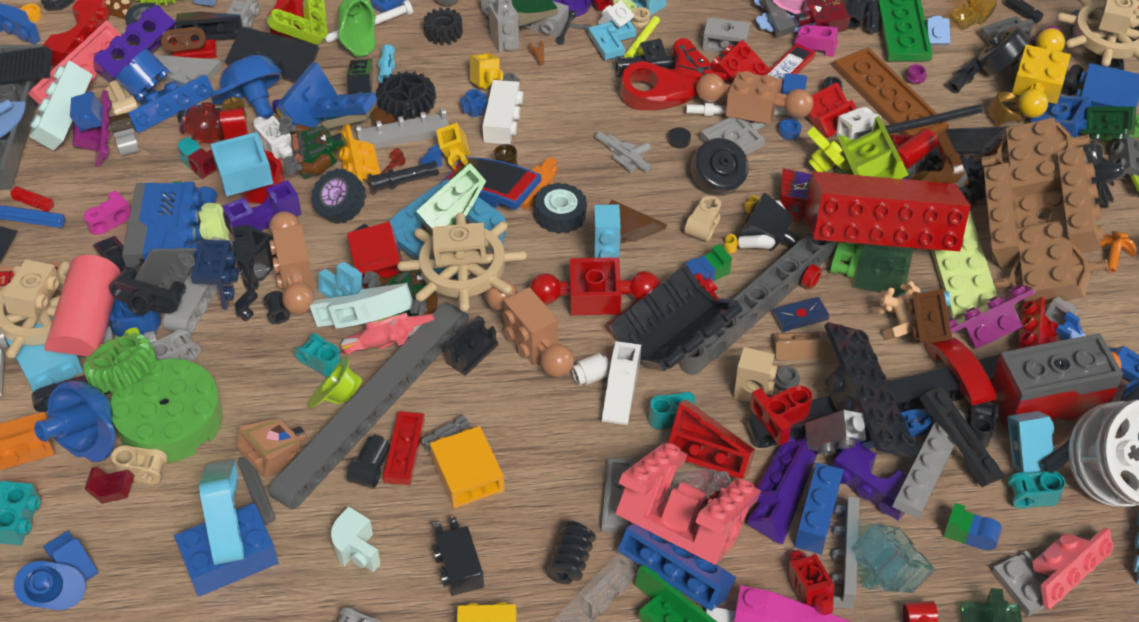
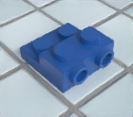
M1060 95L1057 104L1048 102L1046 112L1040 117L1032 118L1030 123L1055 118L1056 123L1059 122L1071 137L1075 138L1082 133V129H1086L1087 109L1094 106H1091L1090 97Z

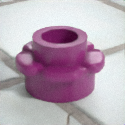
M914 64L908 68L905 76L910 83L920 84L926 80V69L922 65Z

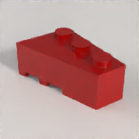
M688 400L680 402L668 443L678 446L680 451L688 454L685 460L687 462L744 479L749 473L755 449Z

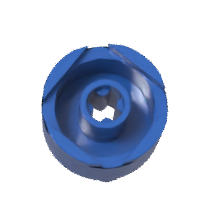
M144 49L132 59L128 66L126 65L119 72L115 79L139 102L147 94L145 90L152 91L160 83L157 78L161 80L170 70L150 51Z
M115 298L109 324L113 333L119 337L123 336L126 330L134 327L139 329L140 335L153 330L156 334L162 317L160 312L148 311L144 315H136L128 309L127 303Z

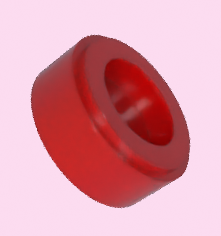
M811 264L803 275L801 285L809 290L813 289L821 277L822 268Z

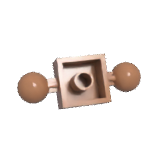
M749 71L738 72L732 85L724 84V81L718 75L709 73L703 75L696 85L698 96L705 102H715L721 97H727L726 116L770 124L777 107L785 108L786 112L794 118L807 116L813 108V98L809 92L803 89H795L788 94H781L782 79L772 75L761 76Z
M282 211L276 213L269 222V231L274 240L269 241L272 255L277 254L276 257H273L275 273H281L276 275L279 289H284L282 295L284 307L293 314H304L310 310V305L315 301V288L303 228L294 214Z
M501 279L512 287L510 294H504L495 287L487 290L485 297L488 305L494 310L504 311V334L510 342L513 341L520 355L523 358H527L532 365L541 361L544 371L550 376L562 377L567 375L574 365L573 353L565 345L558 344V319L529 287L517 293L514 284L508 280Z

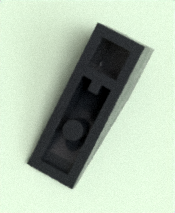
M187 12L177 13L175 20L176 29L198 27L203 30L206 40L236 37L240 27H243L241 14ZM193 37L191 41H198L199 37Z
M373 59L350 61L347 73L349 95L359 92H373Z

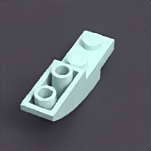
M407 283L361 289L358 294L315 300L310 305V309L317 327L335 325L337 329L364 324L401 313L411 308L413 300Z

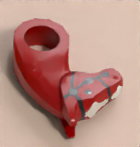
M680 38L673 43L671 50L675 59L674 69L663 68L644 61L632 63L623 71L619 93L623 102L633 109L662 110L679 106L699 97L696 85L703 75L709 73L716 74L724 81L727 80V74L714 72L709 60L695 48L689 39ZM645 81L651 84L654 89L641 91L633 87L631 83Z

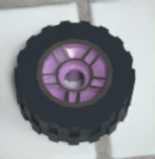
M336 168L332 171L329 170L315 183L311 197L312 206L317 210L316 212L328 221L335 224L345 223L360 213L361 208L365 204L366 188L360 179L346 169Z

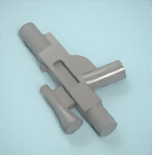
M601 131L597 132L595 138L616 154L613 156V159L622 164L630 173H633L636 168H640L646 173L650 171L651 164L643 160L641 154L651 150L648 142L636 146L628 142L623 143L611 134L607 136Z

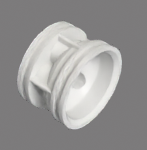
M1139 399L1127 402L1104 403L1095 406L1078 420L1072 431L1069 442V461L1073 475L1084 492L1102 504L1119 507L1139 506ZM1121 425V434L1115 438L1116 432ZM1122 471L1129 476V486L1120 476Z

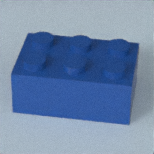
M255 503L236 510L244 550L243 560L214 565L206 523L174 535L198 597L279 564L274 545Z

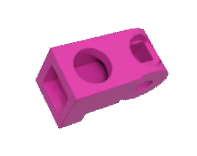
M804 25L799 28L795 45L799 43L812 50L825 51V56L834 57L838 45V28Z
M116 190L108 194L109 200L98 207H92L85 211L84 220L91 234H104L129 220L131 212L129 204Z

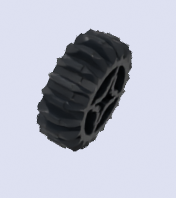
M406 70L405 73L398 71L396 75L389 74V78H383L382 83L378 84L376 90L377 106L382 111L386 110L387 115L392 114L396 122L400 116H403L405 121L407 119H415L416 117L420 118L421 112L429 114L436 102L434 84L430 81L429 77L424 76V73L418 75L416 71L408 73Z

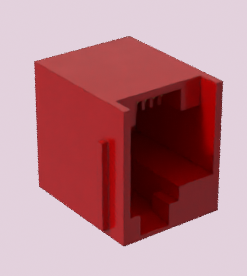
M390 221L347 233L354 266L362 273V280L366 271H373L380 277L385 278L403 272L397 267L398 263L403 260L397 236ZM362 283V285H363L364 288H367L368 285H369V284H363V283Z

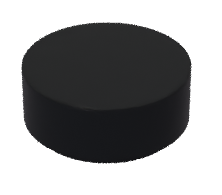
M678 127L669 131L668 143L672 147L682 149L689 146L691 133L687 129Z

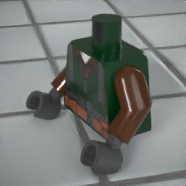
M282 116L280 118V132L284 135L289 134L291 131L294 132V134H291L293 156L284 158L283 165L286 167L285 171L287 174L294 175L299 171L306 180L314 175H320L325 169L337 163L336 149L347 145L342 132L332 136L325 126L309 127L298 123L292 125L290 117Z
M410 270L385 278L380 277L373 271H366L362 283L369 284L368 288L407 283L413 300L411 308L398 314L407 313L408 317L433 314L436 311L438 303L436 291L423 302L416 300V294L427 285L422 275Z

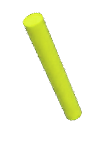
M657 16L652 17L625 53V58L633 57L640 43L647 40L660 22Z

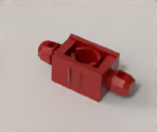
M800 550L792 551L789 561V581L803 604L816 608L822 615L831 614L834 606V583L817 554L807 557Z

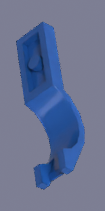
M1069 311L1064 316L1066 320L1064 325L1059 324L1055 330L1062 340L1086 336L1080 326V318ZM1124 345L1118 348H1109L1111 352L1119 356L1123 376L1130 381L1139 379V355Z

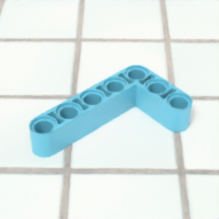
M234 459L206 464L199 482L200 497L214 565L244 559V550L234 503L238 486V473Z

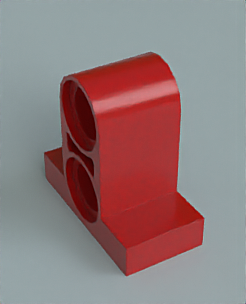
M243 107L219 111L225 140L249 134Z
M797 385L769 398L759 388L751 393L749 408L780 446L788 442L791 425L808 417L812 403V392L805 386Z

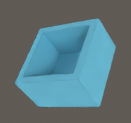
M257 132L210 144L226 196L273 184L269 162Z

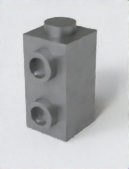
M842 410L805 423L807 449L819 451L820 455L834 454L835 449L853 448L855 443L866 440L863 413Z

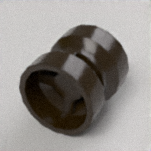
M501 144L495 148V160L518 166L516 160L517 149L513 145Z

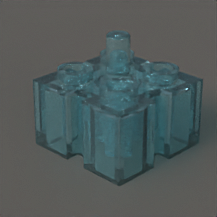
M873 524L851 547L857 554L856 559L859 564L866 569L871 568L873 570L863 581V584L870 590L877 585L884 591L913 593L936 569L922 553L913 547L914 543L900 527L889 526L886 528L885 525Z

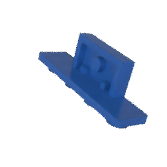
M201 75L187 83L177 82L176 80L164 85L165 89L159 92L154 90L145 94V98L139 101L141 106L129 111L135 131L141 132L177 114L178 111L185 110L209 98L210 93L214 92L207 75Z

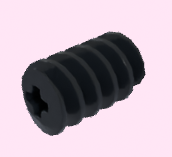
M565 521L563 524L564 528L561 530L560 537L556 543L557 546L553 552L554 556H552L550 566H548L546 571L547 576L559 584H571L572 581L582 579L583 574L581 571L586 568L585 561H588L590 557L588 552L592 550V542L596 539L595 533L583 524L576 521Z

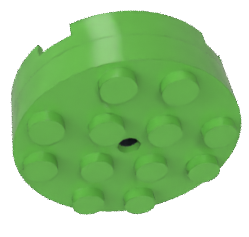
M184 359L156 360L154 363L155 367L149 370V375L142 377V381L135 382L133 387L128 386L123 391L118 389L113 393L110 402L113 412L112 421L122 445L158 449L167 454V462L179 461L196 454L195 449L207 439L209 442L214 439L222 423V404L213 377L203 367Z

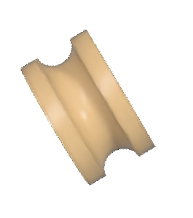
M643 7L632 10L634 17L631 23L635 27H646L650 21V11Z

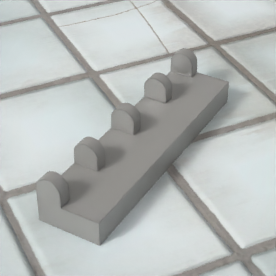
M441 108L440 114L426 116L425 112H421L420 118L405 121L403 116L398 117V122L382 125L381 121H376V126L362 129L361 125H356V131L359 141L374 144L375 149L437 137L436 130L449 124L445 108Z
M848 496L847 505H836L834 509L836 515L845 516L844 526H835L833 530L835 536L844 537L843 550H834L832 552L834 560L843 561L842 575L834 574L831 576L834 585H842V596L833 597V607L853 609L856 598L860 499L857 497Z

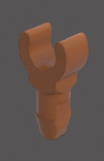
M540 41L539 47H534L532 43H529V53L537 59L539 65H544V43Z

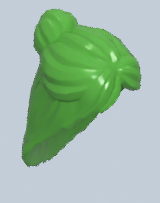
M343 0L337 10L339 40L356 57L368 56L376 47L374 34L376 16L369 0Z

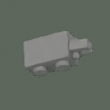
M495 0V3L489 4L490 38L499 53L519 48L518 13L512 5V0Z

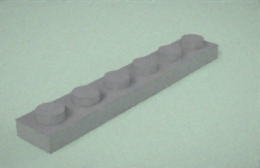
M960 412L964 419L967 420L969 415ZM938 419L935 421L893 504L894 508L917 519L920 518L955 445Z

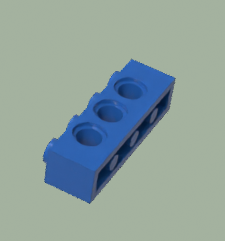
M636 524L626 528L617 550L640 566H647L668 584L710 611H713L727 600L737 578L717 564L714 565Z

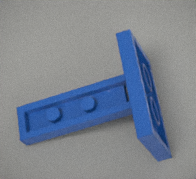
M316 62L311 63L279 101L277 107L283 116H288L292 119V125L298 123L309 127H317L325 117L367 114L378 99L374 92H359L338 96L320 65Z

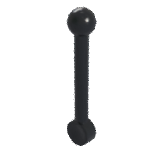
M574 10L569 12V18L561 35L556 38L558 45L564 44L565 34L572 20L577 16Z

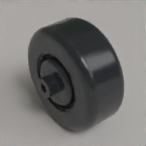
M1014 26L999 36L995 34L989 39L990 44L979 54L978 63L989 75L997 74L1009 65L1013 67L1019 62L1018 58L1024 53L1025 46L1030 45V38L1019 26Z
M714 138L706 141L695 152L691 160V174L695 183L706 193L715 196H724L736 191L746 180L749 171V163L745 152L735 142L725 138Z

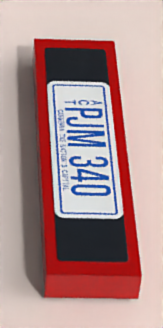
M797 43L763 76L772 75L782 79L783 85L785 73L798 74L815 58L816 52Z

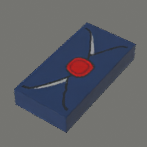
M819 297L774 308L772 313L782 333L829 319V313Z

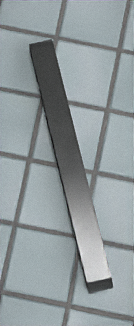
M448 302L442 303L432 314L434 320L422 324L273 481L269 489V496L291 510L299 507L442 353L445 345L464 329L468 322V313L462 312L459 308Z

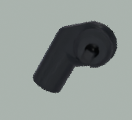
M41 0V3L44 5L43 8L46 10H62L75 2V0Z
M248 289L235 303L236 316H240L245 322L254 315L249 306L258 298V295L253 289Z

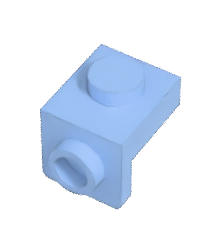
M941 16L928 18L926 26L931 46H948L950 44L949 18H942Z

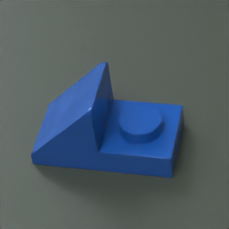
M68 531L43 546L46 554L54 563L75 567L82 573L85 582L98 574L96 567L79 540L73 538Z

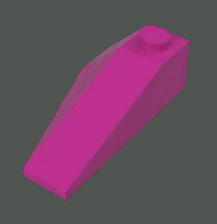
M740 585L734 622H851L832 614L822 615L814 607L774 592Z

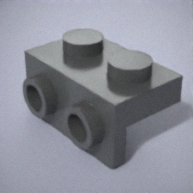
M1018 16L983 26L979 34L990 44L989 39L995 34L999 36L1006 30L1019 26L1030 38L1034 21L1029 19L1022 22Z
M1126 135V139L1116 140L1109 147L1111 162L1119 163L1124 167L1123 174L1115 180H1119L1125 174L1139 176V141Z

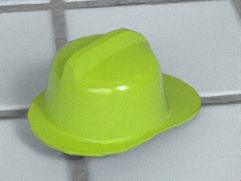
M345 357L342 359L329 377L314 391L307 403L308 408L317 406L323 400L335 404L345 403L354 396L362 383V379L349 367V358Z

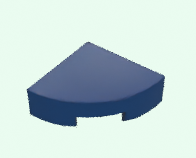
M439 144L429 148V152L423 158L421 157L418 165L436 161L437 166L441 167L442 155Z

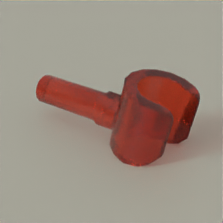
M399 148L391 151L389 156L392 161L381 173L386 172V169H393L396 166H403L405 164L404 153Z

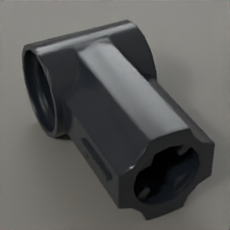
M867 0L847 1L846 10L850 16L849 29H856L862 26Z
M380 435L368 436L358 458L350 462L346 476L347 482L374 489L379 482L381 466L390 449V442Z

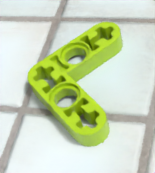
M303 0L304 18L280 9H274L267 17V23L272 29L313 44H321L328 35L324 0Z

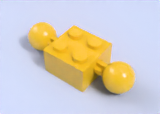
M1048 28L1043 30L1036 38V46L1026 45L1012 94L1020 96L1018 108L1028 118H1037L1043 115L1048 108V102L1058 103L1071 54L1061 52L1065 46V38L1057 29Z

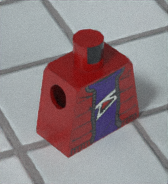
M783 168L780 184V202L793 216L792 222H798L801 220V216L804 217L811 174Z

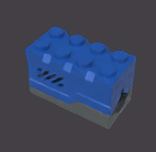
M194 181L184 183H136L122 253L126 267L134 268L138 274L152 249L196 248L193 254L194 259L196 258L199 240L203 237H201L199 230L201 220L198 213L202 210L200 206L201 193L196 190ZM152 284L158 287H164L163 284Z

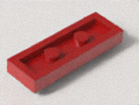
M398 411L383 475L384 483L411 485L425 422L424 413Z

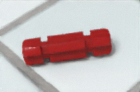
M15 186L10 191L12 199L19 202L22 201V203L35 208H40V210L49 212L54 207L51 198L24 190V188Z

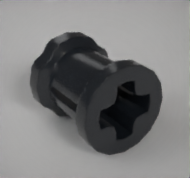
M280 291L270 292L263 299L264 306L269 311L267 314L270 323L278 325L290 318V313L282 302L283 293Z

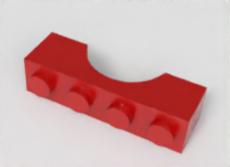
M105 0L76 1L72 6L77 23L76 26L63 33L51 34L43 44V46H49V49L53 51L51 66H57L97 28L108 20L109 10Z

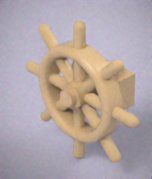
M1078 0L1084 6L1078 16L1066 13H1059L1057 15L1058 21L1075 25L1077 37L1066 41L1068 48L1083 45L1091 52L1103 56L1101 64L1104 67L1110 65L1111 59L1136 57L1139 60L1138 0H1101L1096 2Z
M459 212L456 214V225L433 227V235L422 229H416L414 232L415 237L424 242L419 260L400 261L397 267L400 271L421 270L422 277L427 285L416 294L417 301L423 302L436 291L448 297L459 298V308L462 312H466L470 308L469 297L479 295L491 287H495L504 294H510L512 287L500 279L504 272L505 262L524 261L527 259V253L525 251L504 252L503 245L498 236L507 229L508 225L506 222H499L489 231L484 228L483 222L466 224L464 213ZM486 247H487L492 253L486 254ZM479 264H491V266L485 270ZM447 267L439 275L433 270V268ZM471 273L477 276L468 280V275ZM454 274L458 275V281L449 279Z
M25 259L21 266L13 268L14 278L0 291V333L12 341L6 351L8 358H15L23 345H45L52 323L51 317H54L60 295L52 297L56 290L62 291L70 265L69 262H62L56 270L52 264ZM26 319L22 327L14 324ZM36 324H42L43 326L39 328H34Z

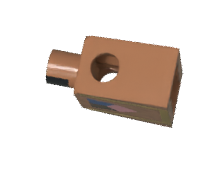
M276 418L239 427L236 447L261 476L266 479L288 466L297 457L300 443L305 441L306 435L300 426L289 429L281 419Z

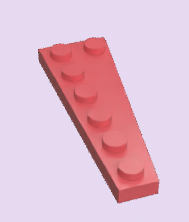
M106 20L51 71L49 78H43L28 92V95L40 104L48 96L45 93L47 87L56 79L53 77L55 70L59 65L63 67L69 60L93 74L89 82L90 85L98 73L94 70V56L100 50L108 48L111 40L116 36L120 37L121 34Z

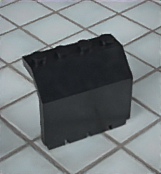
M683 265L607 326L618 342L641 345L640 364L643 367L664 372L684 359V355L690 354L705 342L704 339L710 338L720 330L725 322L728 323L742 312L743 308L738 300L714 298L699 284L688 266Z

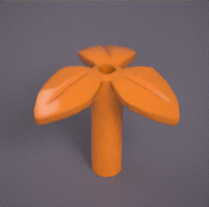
M1112 231V235L1104 234V240H1100L1101 247L1111 245L1108 269H1106L1111 273L1117 271L1121 249L1135 257L1137 251L1135 243L1128 239L1130 235L1119 231Z

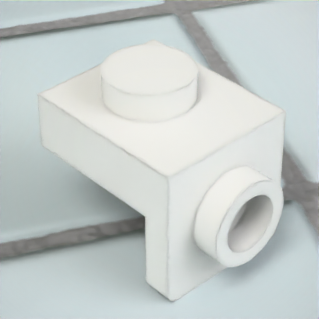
M620 0L614 6L609 5L601 12L602 18L598 24L613 21L621 28L632 20L634 15Z

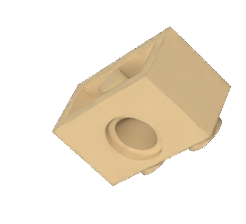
M747 347L743 348L737 369L734 399L750 402L751 393L759 388L767 396L772 397L778 368L777 365H773L775 354Z

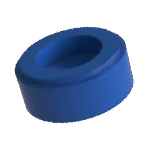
M784 119L779 123L778 133L784 139L794 140L800 136L802 126L795 119Z

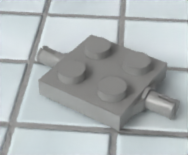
M729 117L701 131L700 138L704 142L714 138L731 140L739 145L745 154L748 155L764 147L765 139L757 131L765 128L766 123H749L743 119Z

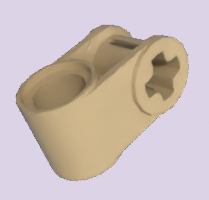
M706 196L701 199L697 208L687 220L685 234L706 242L711 239L715 228L720 222V214L718 212L721 209V201L719 198Z
M122 445L113 450L111 460L115 472L129 470L135 475L133 481L158 484L161 480L160 472L162 466L167 463L168 456L158 449Z

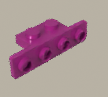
M106 90L102 91L99 99L103 106L102 125L82 132L75 123L73 125L72 146L94 150L95 166L100 167L102 159H107L109 146L105 144L108 142L110 133L106 128L109 126L108 117L110 115L107 113L110 109L111 100L107 99L108 91Z
M1023 284L1014 286L1009 290L1010 293L1002 297L1000 295L994 296L986 301L987 304L979 308L971 307L965 310L963 316L956 319L949 318L951 332L954 333L965 328L973 347L978 349L1023 327L1013 304L1035 294L1034 289Z

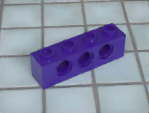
M157 5L151 9L147 8L136 23L131 22L120 37L116 36L111 40L108 48L96 53L94 56V70L109 83L115 81V77L126 65L128 66L132 59L141 51L147 49L152 52L161 44L162 35L168 30H174L176 22ZM145 28H151V29H153L154 31H152V32H146V31H144L143 29H145ZM133 41L137 42L138 45L131 46L128 43ZM119 55L123 57V59L115 60L112 57Z

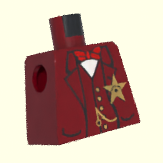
M805 0L803 12L795 14V22L798 27L806 24L811 26L837 27L838 32L847 30L850 16L842 0Z

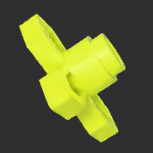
M813 126L807 134L820 147L811 155L812 158L808 162L818 172H828L836 164L846 174L853 175L854 173L849 162L840 154L843 149L834 140L830 143Z

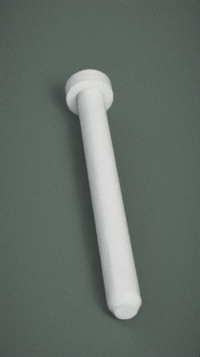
M408 0L403 1L402 6L376 15L375 25L402 14L407 16L413 14L410 2ZM339 30L329 33L325 41L330 43L338 40Z

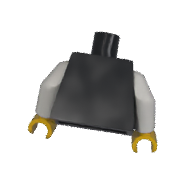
M765 192L759 199L757 196L752 195L749 197V202L744 203L745 212L749 213L738 233L739 239L733 234L727 235L724 249L728 253L736 252L738 246L740 248H761L773 251L780 242L792 248L799 239L798 235L789 230L793 216L779 200L772 199Z

